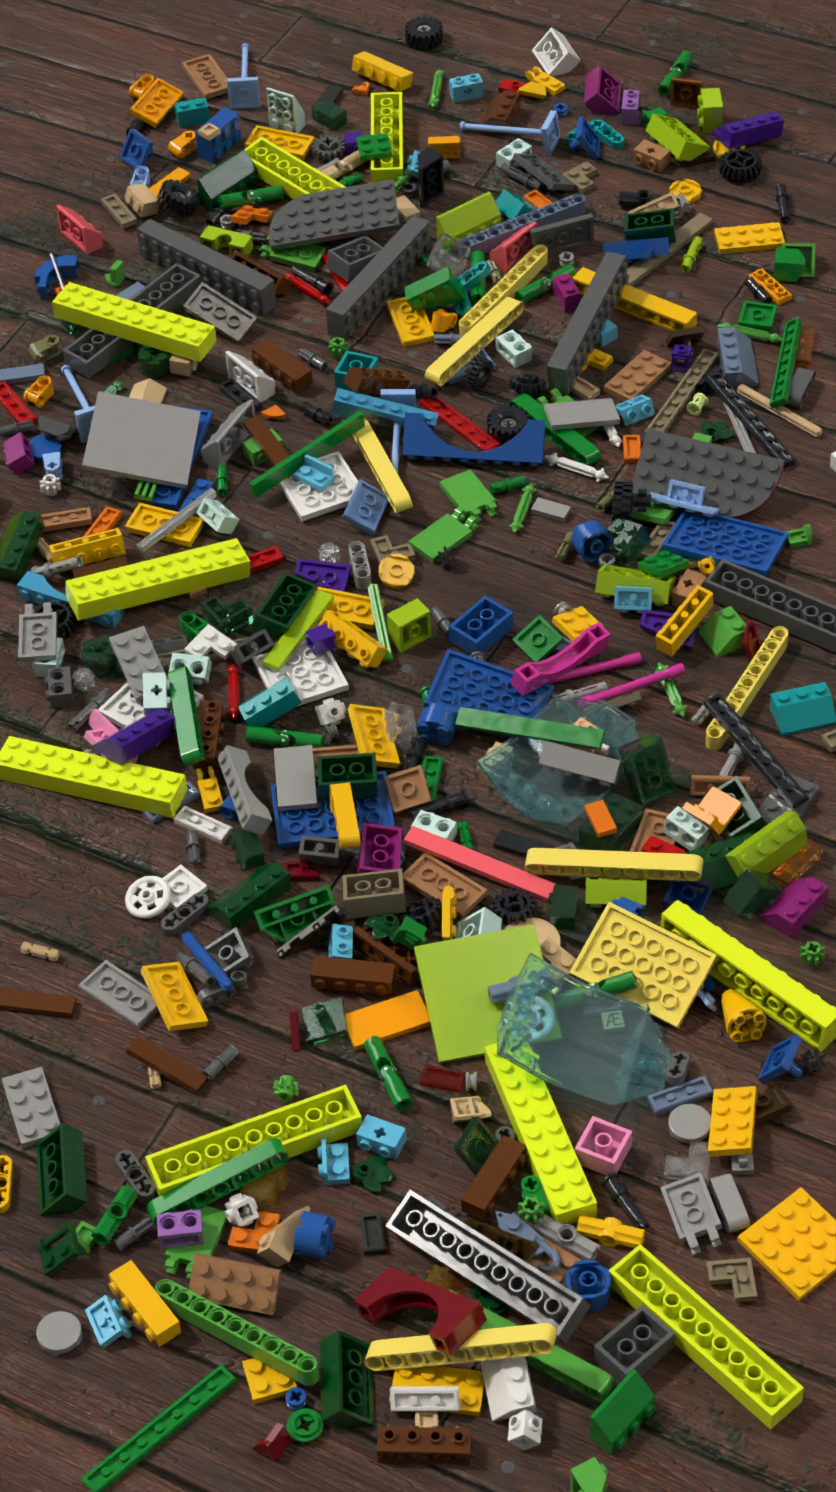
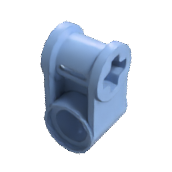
M139 166L135 169L130 186L144 183L149 189L151 181L148 167Z
M61 453L43 454L46 474H53L56 478L59 477L61 481L63 479Z

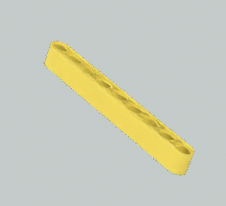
M545 245L534 246L460 319L459 334H466L506 297L514 298L515 291L525 287L547 265L548 248Z
M506 297L427 368L425 380L439 386L444 385L481 351V347L485 348L522 314L524 303L511 297Z
M364 415L365 427L353 434L356 443L394 512L399 513L412 508L413 504L405 486Z
M777 626L772 629L727 697L726 701L740 717L743 716L788 646V630L785 627ZM713 718L706 730V747L713 751L721 749L730 736L715 718Z
M552 848L529 849L525 862V871L535 875L698 881L701 879L703 858L695 854Z
M540 1323L477 1330L452 1356L436 1350L429 1335L375 1340L370 1344L364 1363L370 1370L385 1371L547 1355L553 1350L557 1329L551 1324Z

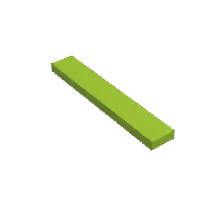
M317 590L291 628L282 635L263 660V666L279 672L305 639V632L315 626L334 601V595Z

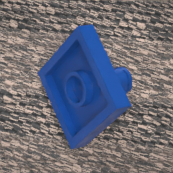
M582 116L577 119L576 140L570 142V147L573 151L583 147L591 158L595 160L599 158L600 137Z
M130 128L119 157L135 169L139 166H145L148 157L153 155L152 147L154 142L137 130Z
M795 1034L773 1046L758 1080L765 1084L785 1072L790 1074L795 1080L798 1079L804 1069L793 1062L802 1038Z

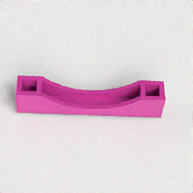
M599 622L584 630L579 637L556 655L539 662H527L515 669L511 685L522 696H525L607 649L611 634Z

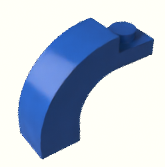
M77 255L55 257L62 279L78 277L79 264ZM51 259L43 263L34 275L37 293H40L41 300L48 299L50 286L58 281Z

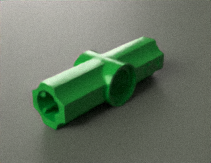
M129 1185L121 1186L91 1235L94 1242L99 1245H108L138 1196L134 1188Z

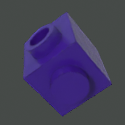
M362 131L344 134L347 156L358 150L356 137L363 136Z
M326 624L305 632L307 646L315 656L335 648L334 640L336 635Z

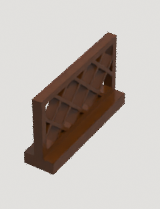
M359 926L353 929L352 945L375 962L394 963L396 977L409 987L416 983V978L420 975L419 970L410 964H417L416 958L410 957V953H415L408 947H395L393 943L392 947H386L381 942H391L388 937L374 941L373 936L368 934V932H372V929L366 926L362 929ZM396 953H407V957H400Z

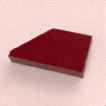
M748 620L742 645L747 658L751 660L762 646V642L754 621Z
M304 861L284 862V869L290 872L291 881H320V873L313 871Z
M291 1009L289 1010L292 1051L301 1049L298 1010Z

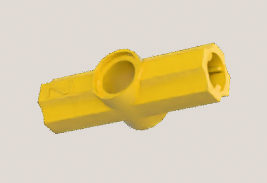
M581 1215L576 1229L580 1235L598 1239L601 1244L608 1247H615L617 1244L636 1248L640 1244L643 1245L645 1230L623 1225L620 1220L613 1217L601 1220Z

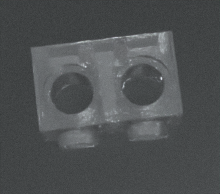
M391 702L383 715V719L386 722L388 740L392 743L410 746L412 738L417 734L413 706Z

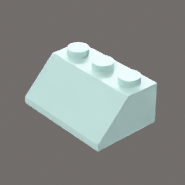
M484 907L457 922L455 939L500 931L502 918Z

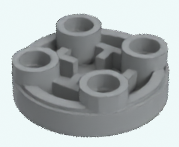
M680 1105L669 1116V1133L671 1137L681 1142L691 1143L695 1146L699 1145L710 1133L711 1116L707 1110L699 1105Z
M57 1311L50 1313L38 1324L36 1331L38 1343L53 1357L71 1351L82 1342L81 1324L77 1317L69 1312Z

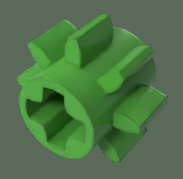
M336 337L329 341L328 353H332L334 358H342L346 350H349V343H345L343 338Z
M807 942L805 947H800V961H804L807 966H818L820 961L824 962L825 947H821L818 942Z
M281 1076L280 1081H274V1095H277V1098L281 1101H291L293 1096L298 1097L299 1082H295V1078L292 1076Z
M525 1196L524 1202L518 1203L520 1209L518 1216L519 1218L524 1217L525 1224L529 1222L537 1224L539 1217L544 1218V1202L539 1203L537 1196L534 1198Z

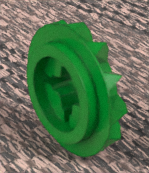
M307 1408L295 1411L287 1421L289 1435L294 1441L298 1440L303 1444L306 1441L314 1442L315 1438L321 1436L324 1428L323 1422H321V1415L315 1410ZM301 1421H303V1423H305L306 1425H309V1432H307L304 1428L301 1429Z

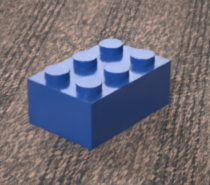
M227 108L221 109L203 125L211 123L220 129L221 134L209 141L200 136L198 130L195 132L198 158L214 163L242 139L239 113Z
M485 595L448 626L449 642L470 655L475 651L486 652L514 628L513 612Z

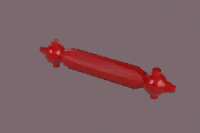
M292 273L284 274L285 277L293 281L294 287L311 298L319 301L322 305L331 304L327 295H323L299 277H295Z
M233 663L229 669H226V673L229 674L228 705L230 707L227 710V714L233 720H236L239 715H242L238 709L240 705L238 674L241 673V670Z

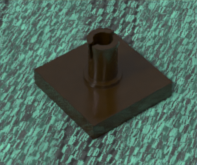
M704 326L670 331L666 339L667 347L675 346V344L691 346L692 356H694L692 343L700 342L705 334Z

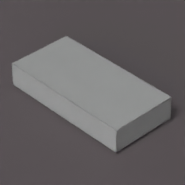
M539 497L531 508L532 514L560 522H565L571 512V506Z

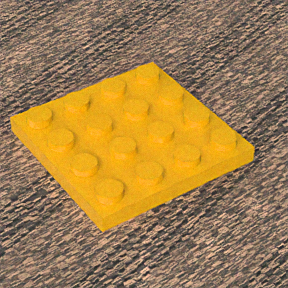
M802 1187L737 1238V1241L798 1301L802 1300L836 1272V1220Z

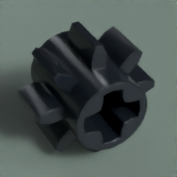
M638 489V494L633 493V507H637V512H646V507L651 508V494H647V489Z
M444 546L443 552L438 551L441 558H438L437 561L444 562L442 567L449 564L450 568H452L451 563L453 561L458 563L455 556L459 553L452 552L454 547L447 550ZM445 552L453 554L450 562L443 560Z
M806 1047V1052L799 1055L803 1059L800 1066L802 1068L807 1066L806 1071L808 1073H811L812 1070H816L819 1073L821 1066H826L822 1060L826 1055L823 1052L819 1053L817 1047H814L813 1050H809ZM816 1058V1061L809 1062L810 1059Z

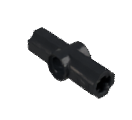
M639 190L637 193L620 191L618 205L637 208L664 195L651 194L648 190Z

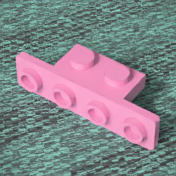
M93 709L88 725L93 730L86 731L84 738L93 746L95 743L117 732L118 729L97 709ZM138 756L127 762L136 764Z

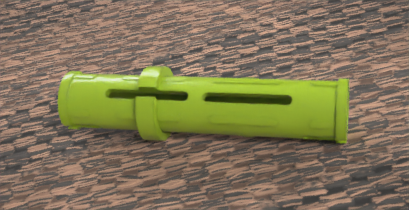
M699 236L693 238L687 254L683 257L680 271L684 274L689 273L691 267L696 262V256L703 243V239Z

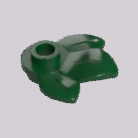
M704 420L700 425L703 434L712 436V443L718 440L729 439L735 432L732 429H726L724 420L714 424Z
M386 913L381 917L373 916L368 918L364 926L372 929L374 941L387 937L392 941L399 926V919L393 914Z
M371 1156L365 1162H358L353 1168L354 1178L358 1182L363 1183L367 1190L374 1193H381V1183L395 1180V1174L389 1167L385 1166L386 1158L382 1156Z

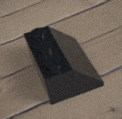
M430 147L418 154L420 208H424L444 194L443 154Z

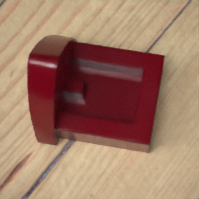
M276 1423L266 1439L258 1441L252 1449L263 1457L278 1462L292 1438L284 1425Z

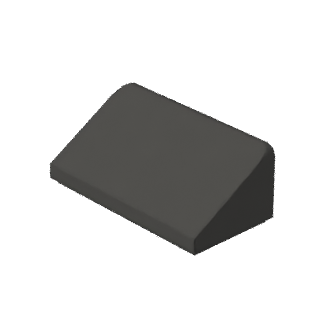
M186 635L151 640L156 654L183 650L188 646Z

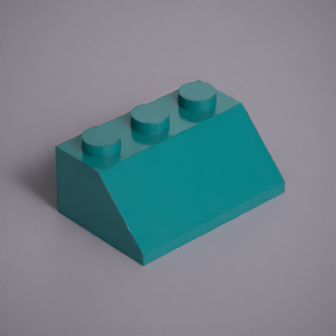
M286 676L243 702L238 708L249 726L263 727L300 705L302 701L289 676Z
M826 682L771 693L770 711L782 736L836 725L832 695Z

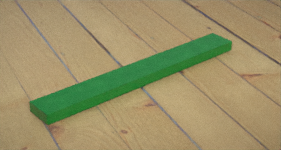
M801 317L794 318L785 323L769 403L772 409L788 402L803 323Z
M360 411L356 412L251 481L249 484L252 496L254 498L259 497L294 474L304 464V456L306 454L318 458L364 428L363 414Z
M460 707L455 725L461 728L601 750L606 734L603 729Z
M222 1364L85 1474L81 1478V1482L90 1492L105 1491L237 1383L236 1378Z

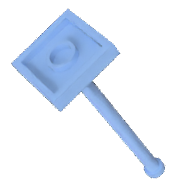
M244 43L241 45V78H227L230 109L260 108L261 106L258 77H247L250 46Z
M550 111L541 129L469 124L464 121L460 123L461 131L477 130L540 135L543 140L544 153L547 156H551L560 139L557 111Z
M64 365L61 368V372L66 376L83 408L74 411L79 439L81 443L88 441L95 406H89L71 373V367Z
M381 389V399L417 408L415 389ZM394 421L391 463L398 474L401 424Z

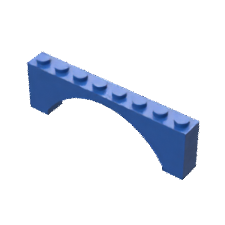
M405 412L402 455H407V459H417V456H424V460H435V457H441V461H452V458H458L459 462H469L470 459H474L476 463L487 464V460L504 465V461L518 466H522V462L529 463V466L539 467V463L544 464L545 420L527 419V425L522 431L504 445L487 451L471 452L457 449L439 438L425 421V414Z

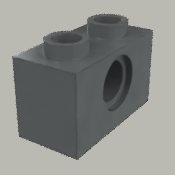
M262 629L228 650L236 664L239 665L273 646L274 643L267 631Z
M301 835L300 861L339 866L341 849L338 839Z

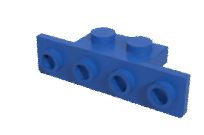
M668 237L603 244L604 256L606 252L626 255V262H633V259L639 258V261H647L653 255L670 254Z

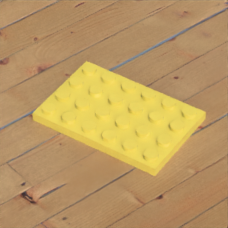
M608 902L569 973L590 984L633 970L638 988L614 995V997L678 1029L714 965L717 955Z

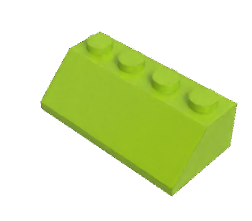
M653 113L645 130L652 139L658 141L660 146L671 150V154L675 155V159L682 162L684 160L691 161L710 148L707 143L677 118Z
M491 192L484 193L437 216V243L442 247L449 245L453 251L459 248V241L462 238L500 224L501 213Z
M604 564L598 570L595 593H600L602 597H611V595L615 596V586L652 588V602H654V605L665 606L671 599L670 595L676 576L668 575L659 578L642 570Z
M786 811L726 854V859L745 889L749 888L808 845L806 827L797 812Z

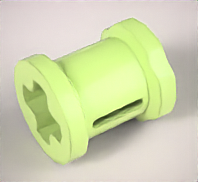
M702 393L695 394L693 401L687 404L688 412L695 416L699 415L702 407L708 404V398Z

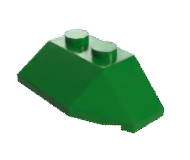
M328 884L256 910L254 915L260 931L285 944L333 908L336 903Z

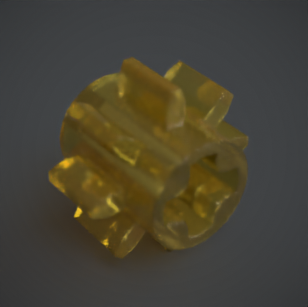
M435 1264L434 1269L426 1271L428 1279L425 1281L432 1282L441 1288L452 1287L450 1283L454 1276L447 1273L449 1271L448 1267L443 1266L440 1268V1266Z

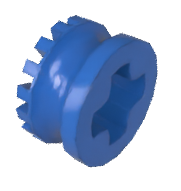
M565 103L554 105L557 117L559 116L560 118V116L565 117L568 115V106Z
M299 1387L289 1389L286 1393L288 1408L296 1411L305 1407L307 1400L305 1391ZM293 1395L296 1397L300 1396V1401L292 1400Z

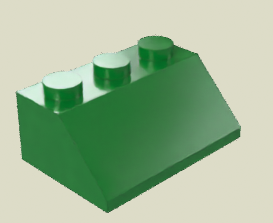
M635 1369L631 1370L590 1416V1440L611 1455L617 1449L621 1450L624 1447L631 1433L635 1434L645 1417L649 1418L655 1410V1395Z

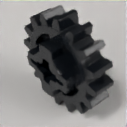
M521 373L518 377H510L509 388L515 390L518 394L526 393L529 396H533L537 392H545L546 381L540 379L537 375Z
M509 888V892L502 890L501 895L496 894L495 899L492 900V912L502 918V923L508 921L510 925L512 922L519 924L520 920L526 922V917L532 918V913H535V899H533L532 894L527 895V890L520 892L519 888L516 891Z
M435 897L418 899V901L412 902L406 907L407 912H402L400 918L403 922L404 918L408 916L426 927L427 924H432L436 919H439L438 915H442V903L439 898L435 899Z

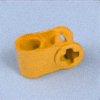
M145 74L141 76L130 87L129 97L139 99L154 82L153 75Z
M185 131L182 135L172 140L168 145V151L180 159L197 149L195 132Z
M444 309L433 312L430 329L435 332H445L453 328L457 322V314L445 312Z
M49 376L39 377L26 389L23 400L27 403H34L36 407H42L54 394L51 378Z

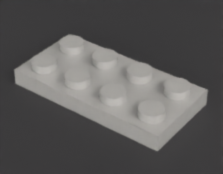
M144 626L109 637L111 647L136 702L143 700V673H165Z
M42 1067L1 1078L22 1149L36 1145V1143L60 1125Z

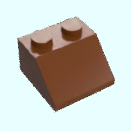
M671 78L670 105L699 108L698 95H700L701 89H705L704 83L696 80Z

